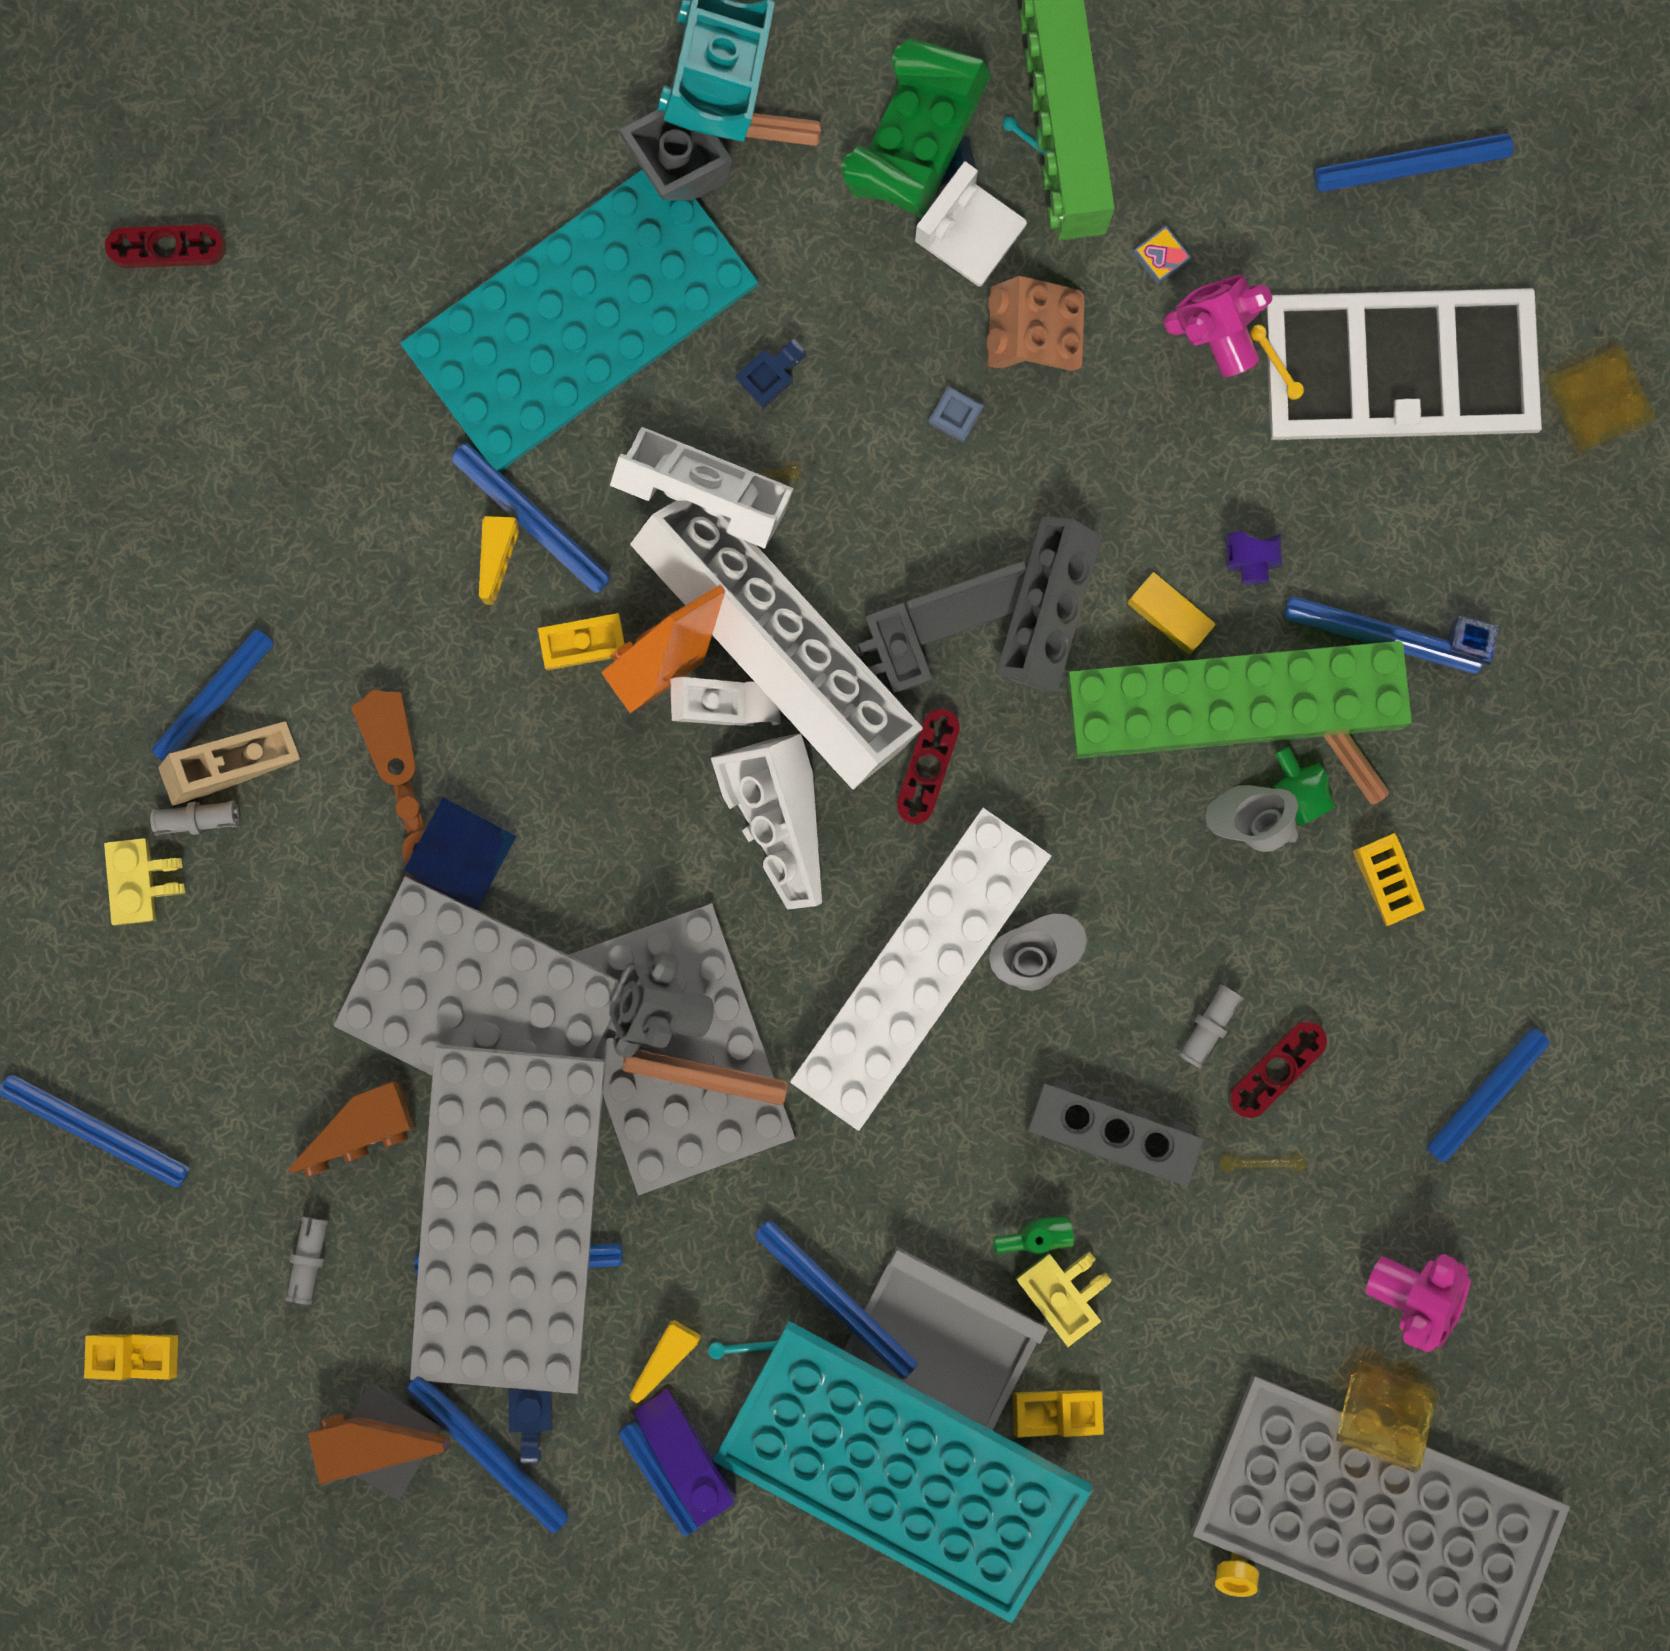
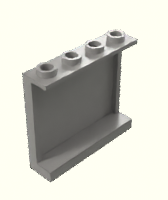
M896 1247L864 1311L917 1361L916 1369L906 1379H900L853 1332L843 1350L986 1428L993 1430L1037 1343H1041L1048 1328L1045 1324Z

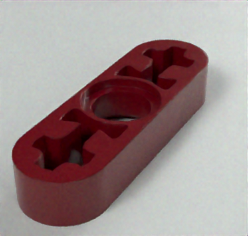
M210 225L121 227L108 234L104 245L108 257L122 268L213 265L218 263L226 252L224 238L217 229ZM183 236H187L186 239L190 244H201L204 241V237L209 236L216 245L209 247L208 254H203L199 247H187L189 255L185 256L186 245ZM165 237L174 238L177 244L174 253L167 257L158 256L156 254V244L158 241ZM127 239L133 246H145L148 257H144L145 253L141 249H129L127 256L123 257L116 250V247L122 246L123 240Z
M946 709L933 710L924 719L923 729L920 731L897 801L899 817L911 825H920L931 817L960 731L958 718L954 713ZM940 717L948 719L947 726L953 729L951 735H943L939 746L948 748L946 755H943L934 748L921 747L923 740L932 744L935 730L929 728V724L931 722L938 723ZM932 756L938 760L940 772L936 777L926 779L918 774L916 763L921 757ZM910 779L923 786L935 787L933 794L927 790L924 791L922 804L927 806V811L918 812L916 817L909 816V808L903 805L905 799L912 800L917 789V787H909Z
M1301 1022L1294 1025L1231 1088L1228 1102L1232 1111L1244 1118H1255L1264 1113L1324 1052L1327 1045V1037L1324 1030L1312 1022ZM1300 1031L1303 1033L1313 1031L1316 1036L1312 1041L1316 1047L1314 1050L1309 1048L1302 1049L1296 1057L1302 1059L1303 1062L1297 1066L1294 1058L1281 1049L1287 1044L1289 1050H1294L1301 1042L1297 1036ZM1273 1058H1281L1288 1065V1075L1281 1082L1270 1080L1266 1074V1066ZM1258 1074L1260 1080L1274 1091L1268 1096L1266 1090L1262 1089L1254 1098L1258 1104L1255 1109L1248 1106L1241 1109L1239 1104L1242 1098L1239 1093L1242 1089L1247 1092L1253 1091L1259 1083L1253 1081L1252 1078Z

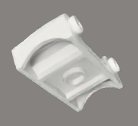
M641 427L628 454H620L610 483L612 487L647 501L650 500L657 489H660L674 500H687L701 506L711 515L729 517L731 520L726 533L762 548L767 546L784 517L794 489L644 427Z

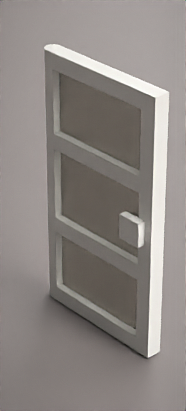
M1533 288L1272 295V302L1265 308L1266 338L1293 381L1301 383L1304 388V392L1299 399H1290L1286 394L1287 385L1267 355L1271 440L1538 433L1542 430L1535 293Z

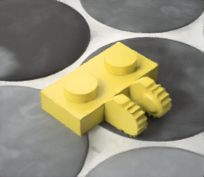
M147 838L104 843L112 925L156 921L154 897L185 893L184 884L173 882L153 886L152 872L154 871L169 872L183 868L182 858L151 861L149 839Z
M1091 1252L1084 1254L1064 1271H1062L1053 1257L1047 1253L1016 1277V1280L1067 1347L1071 1346L1101 1322L1087 1301L1110 1284V1277L1107 1273L1098 1275L1080 1292L1071 1282L1077 1275L1092 1266L1095 1258Z

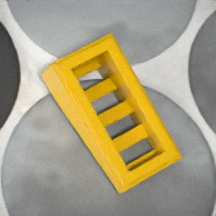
M484 516L482 520L479 597L486 605H493L497 599L520 531V524L516 518Z
M1396 833L1352 851L1386 926L1425 910ZM1388 850L1391 858L1373 864L1372 856ZM1393 865L1395 866L1397 873L1379 880L1377 872ZM1400 880L1402 881L1404 888L1385 896L1384 887ZM1408 895L1411 903L1393 911L1390 910L1388 903Z
M676 1320L670 1321L629 1395L631 1397L630 1400L635 1403L643 1400L697 1346L701 1335Z

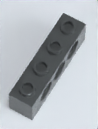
M1041 518L996 672L997 674L1027 688L1058 692L1103 537L1102 535L1074 519Z
M1053 1078L1051 1086L1041 1083L1026 1131L1186 1187L1189 1186L1204 1139L1194 1136L1196 1127L1173 1119L1170 1127L1154 1122L1156 1113L1136 1106H1132L1130 1113L1114 1108L1116 1099L1095 1092L1092 1093L1091 1099L1076 1095L1077 1086ZM1080 1105L1086 1111V1121L1081 1127L1072 1129L1065 1122V1113L1069 1107ZM1112 1119L1122 1120L1126 1127L1125 1136L1118 1142H1110L1105 1136V1126ZM1158 1132L1165 1140V1148L1159 1155L1150 1156L1145 1150L1144 1143L1150 1134Z

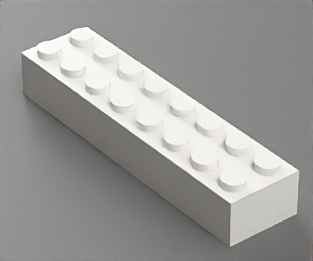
M676 500L652 514L630 545L685 606L721 584L725 590V595L712 635L852 789H855L893 759L923 729L757 545L726 533L731 518L711 515L701 506L687 500Z
M982 808L790 1083L859 1131L1051 858V855Z

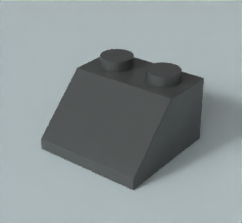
M656 110L619 129V135L662 200H694L728 183L732 158L718 137L694 132L664 121V112Z

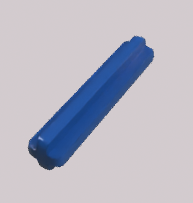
M638 1421L629 1422L620 1429L619 1437L681 1534L687 1536L693 1533L699 1527L673 1488Z

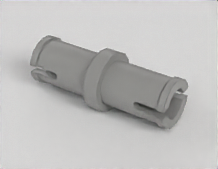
M236 801L209 805L189 802L187 807L162 810L153 809L150 815V822L155 836L186 831L196 835L202 834L204 829L238 827L240 814Z
M1221 984L1203 1016L1198 1015L1194 1022L1197 1023V1026L1181 1052L1178 1053V1056L1201 1069L1202 1064L1218 1038L1223 1039L1227 1031L1224 1029L1244 998Z
M302 1216L296 1252L291 1254L289 1260L290 1263H293L285 1301L312 1305L318 1267L323 1268L324 1259L320 1257L329 1221Z

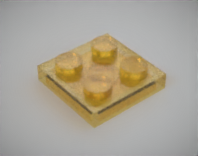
M1619 346L1549 376L1545 380L1578 453L1653 422L1656 419L1623 346Z
M1359 1360L1352 1371L1335 1441L1416 1473L1422 1467L1438 1391Z

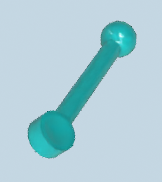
M1007 116L1003 119L1002 126L1005 130H1013L1038 151L1036 139L1017 125L1015 117ZM1041 150L1038 152L1045 156L1046 150Z
M777 1341L725 1346L720 1342H714L708 1348V1353L711 1358L720 1359L724 1354L773 1350Z

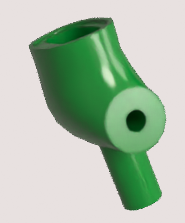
M1289 746L1275 753L1286 777L1273 785L1272 789L1288 790L1297 798L1298 810L1295 817L1297 826L1304 825L1336 807L1329 789V778L1324 768L1318 762L1300 768Z
M1067 1216L1038 1218L1023 1226L1018 1234L993 1237L995 1254L1020 1250L1042 1254L1062 1247H1073L1074 1245L1073 1229Z

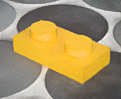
M619 613L538 628L544 666L547 671L611 659L610 655L625 644Z

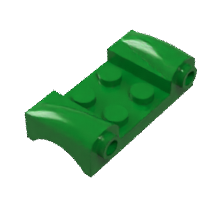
M908 38L903 45H898L894 50L892 67L899 85L869 149L859 145L853 152L847 153L842 162L841 173L844 176L845 184L853 196L860 199L874 198L883 200L922 219L935 198L991 75L982 59L925 41Z

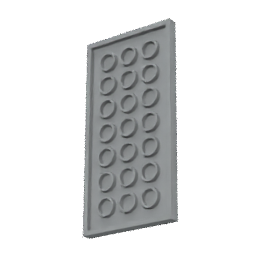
M437 1045L435 1047L410 1380L422 1377L425 1381L578 1394L606 1059Z
M1252 1375L1191 1534L1196 1538L1466 1650L1516 1651L1570 1506Z

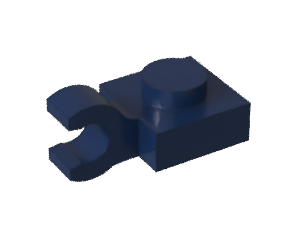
M795 339L791 340L774 358L764 349L735 376V379L759 406L765 409L793 383L787 371L793 369L806 357L805 350Z
M510 1388L508 1389L509 1433L522 1432L521 1463H538L541 1460L540 1431L553 1430L552 1392Z

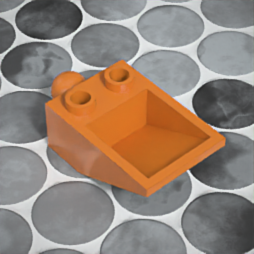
M721 584L669 615L657 626L643 633L636 639L637 643L635 645L629 641L610 655L614 662L601 673L630 713L671 688L670 679L687 677L703 664L725 595V590Z

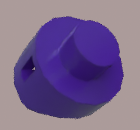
M1242 531L1232 532L1225 536L1227 569L1241 571L1242 584L1257 585L1268 583L1269 569L1282 565L1281 533L1264 541L1255 539Z

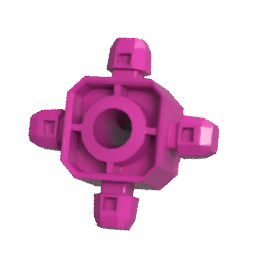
M1239 274L1206 284L1192 291L1176 306L1175 310H1172L1164 318V325L1169 334L1180 335L1186 333L1191 345L1196 346L1208 342L1221 376H1233L1252 368L1259 362L1258 354L1246 326L1259 314V311L1264 310L1272 302V295L1269 287L1265 285L1248 286L1245 276Z
M1445 1254L1438 1256L1435 1261L1429 1260L1421 1273L1382 1256L1370 1275L1366 1294L1402 1311L1403 1315L1399 1328L1403 1330V1341L1414 1348L1431 1352L1436 1346L1440 1348L1443 1346L1458 1323L1465 1306L1472 1279L1467 1277L1468 1270L1465 1265Z

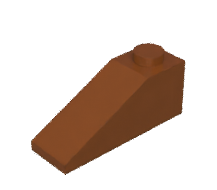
M343 1413L319 1419V1427L308 1433L319 1484L445 1452L451 1446L448 1436L362 1417L345 1420Z

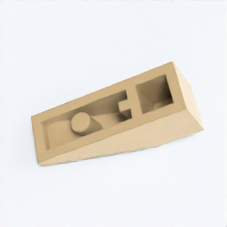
M284 721L170 753L158 768L173 806L219 792L300 760L287 723Z

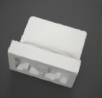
M964 161L918 223L915 242L977 286H982L1024 230L1027 221L977 186L978 170Z

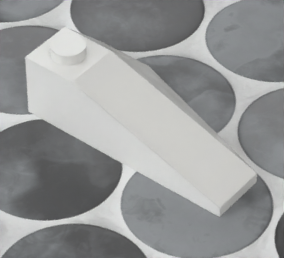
M801 733L769 739L712 757L711 761L722 796L729 809L738 805L750 826L743 829L742 832L748 842L755 839L764 849L767 857L763 862V868L786 908L795 909L822 904L813 771Z

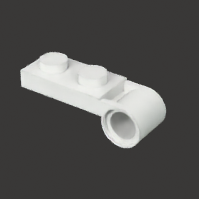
M689 677L670 679L672 721L753 726V723L772 722V725L781 724L780 709L754 681L742 683Z

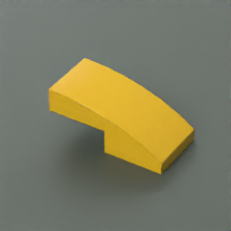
M100 1334L87 1335L85 1338L84 1378L125 1380L128 1378L170 1380L177 1378L178 1335Z
M1102 1391L1012 1392L1013 1435L1018 1438L1060 1435L1062 1437L1104 1434Z

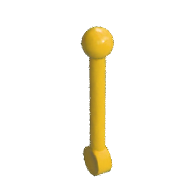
M1261 325L1252 327L1250 331L1251 338L1259 341L1288 387L1286 390L1287 396L1292 400L1299 399L1304 392L1302 384L1294 382L1265 337L1266 329Z

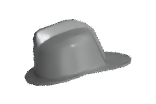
M1238 785L1228 789L1207 806L1205 814L1207 827L1215 835L1226 839L1244 841L1254 850L1261 852L1274 851L1287 842H1296L1298 839L1295 819L1298 810L1297 798L1288 790Z
M1050 914L1040 917L1005 933L996 940L991 947L989 955L991 970L998 979L1022 990L1033 991L1042 989L1049 985L1056 975L1067 971L1081 959L1087 944L1085 929L1077 919L1066 914Z

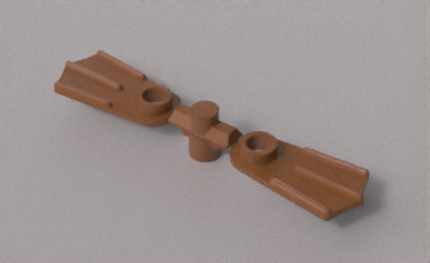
M373 689L362 700L352 705L351 709L379 776L388 784L398 785L393 787L397 799L396 813L403 819L406 832L410 834L405 839L402 847L406 874L464 903L438 839L430 832L420 831L425 829L420 814V803L415 797L411 782H408L415 772V760L402 693ZM395 758L401 759L404 763V770L398 775L393 774L389 769L390 762ZM420 841L427 843L430 848L429 854L423 858L418 857L414 852L415 845Z

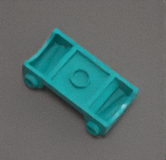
M682 0L677 22L684 24L682 30L684 35L675 76L671 87L663 85L657 110L664 112V121L694 132L744 142L753 117L775 5L774 1L765 0L749 4L731 0Z

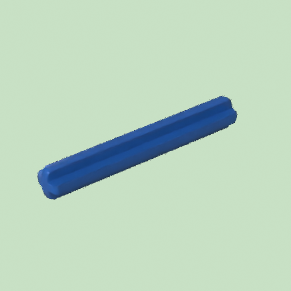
M256 629L248 636L152 747V752L156 757L164 761L168 754L181 751L187 746L271 649L273 641L266 634Z
M1537 1029L1529 1030L1428 1144L1427 1150L1434 1158L1441 1162L1448 1161L1550 1045V1040Z

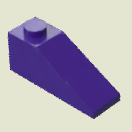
M668 1388L632 1411L673 1488L698 1527L735 1503L736 1493L718 1465L713 1462V1457Z

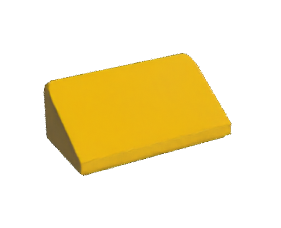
M1154 572L1127 602L1129 606L1189 656L1216 625Z

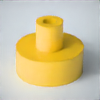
M1232 1552L1230 1561L1217 1565L1215 1586L1221 1592L1231 1596H1252L1258 1590L1259 1571L1252 1565L1247 1564V1558Z

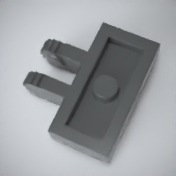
M904 602L865 616L872 639L850 648L859 658L863 657L864 654L877 650L881 663L868 668L876 677L886 674L893 695L932 681V676Z

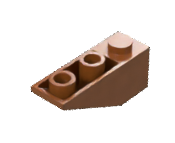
M394 1081L353 1096L289 1167L290 1173L304 1171L307 1178L330 1169L327 1162L329 1160L343 1156L345 1163L368 1155L367 1146L382 1141L384 1148L408 1140L406 1131L416 1128L400 1081Z

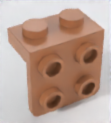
M1017 276L991 287L988 300L990 320L987 338L989 367L1006 368L1023 361H1028L1069 371L1081 368L1083 358L1084 294L1080 290L1023 276Z

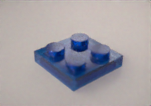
M443 797L403 871L477 910L516 836Z

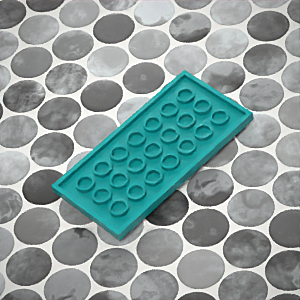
M641 170L400 344L483 457L495 470L502 472L758 287V281L696 199L662 200L643 170Z
M788 1321L713 1462L1010 1623L1014 1621L1092 1491V1484L790 1321Z

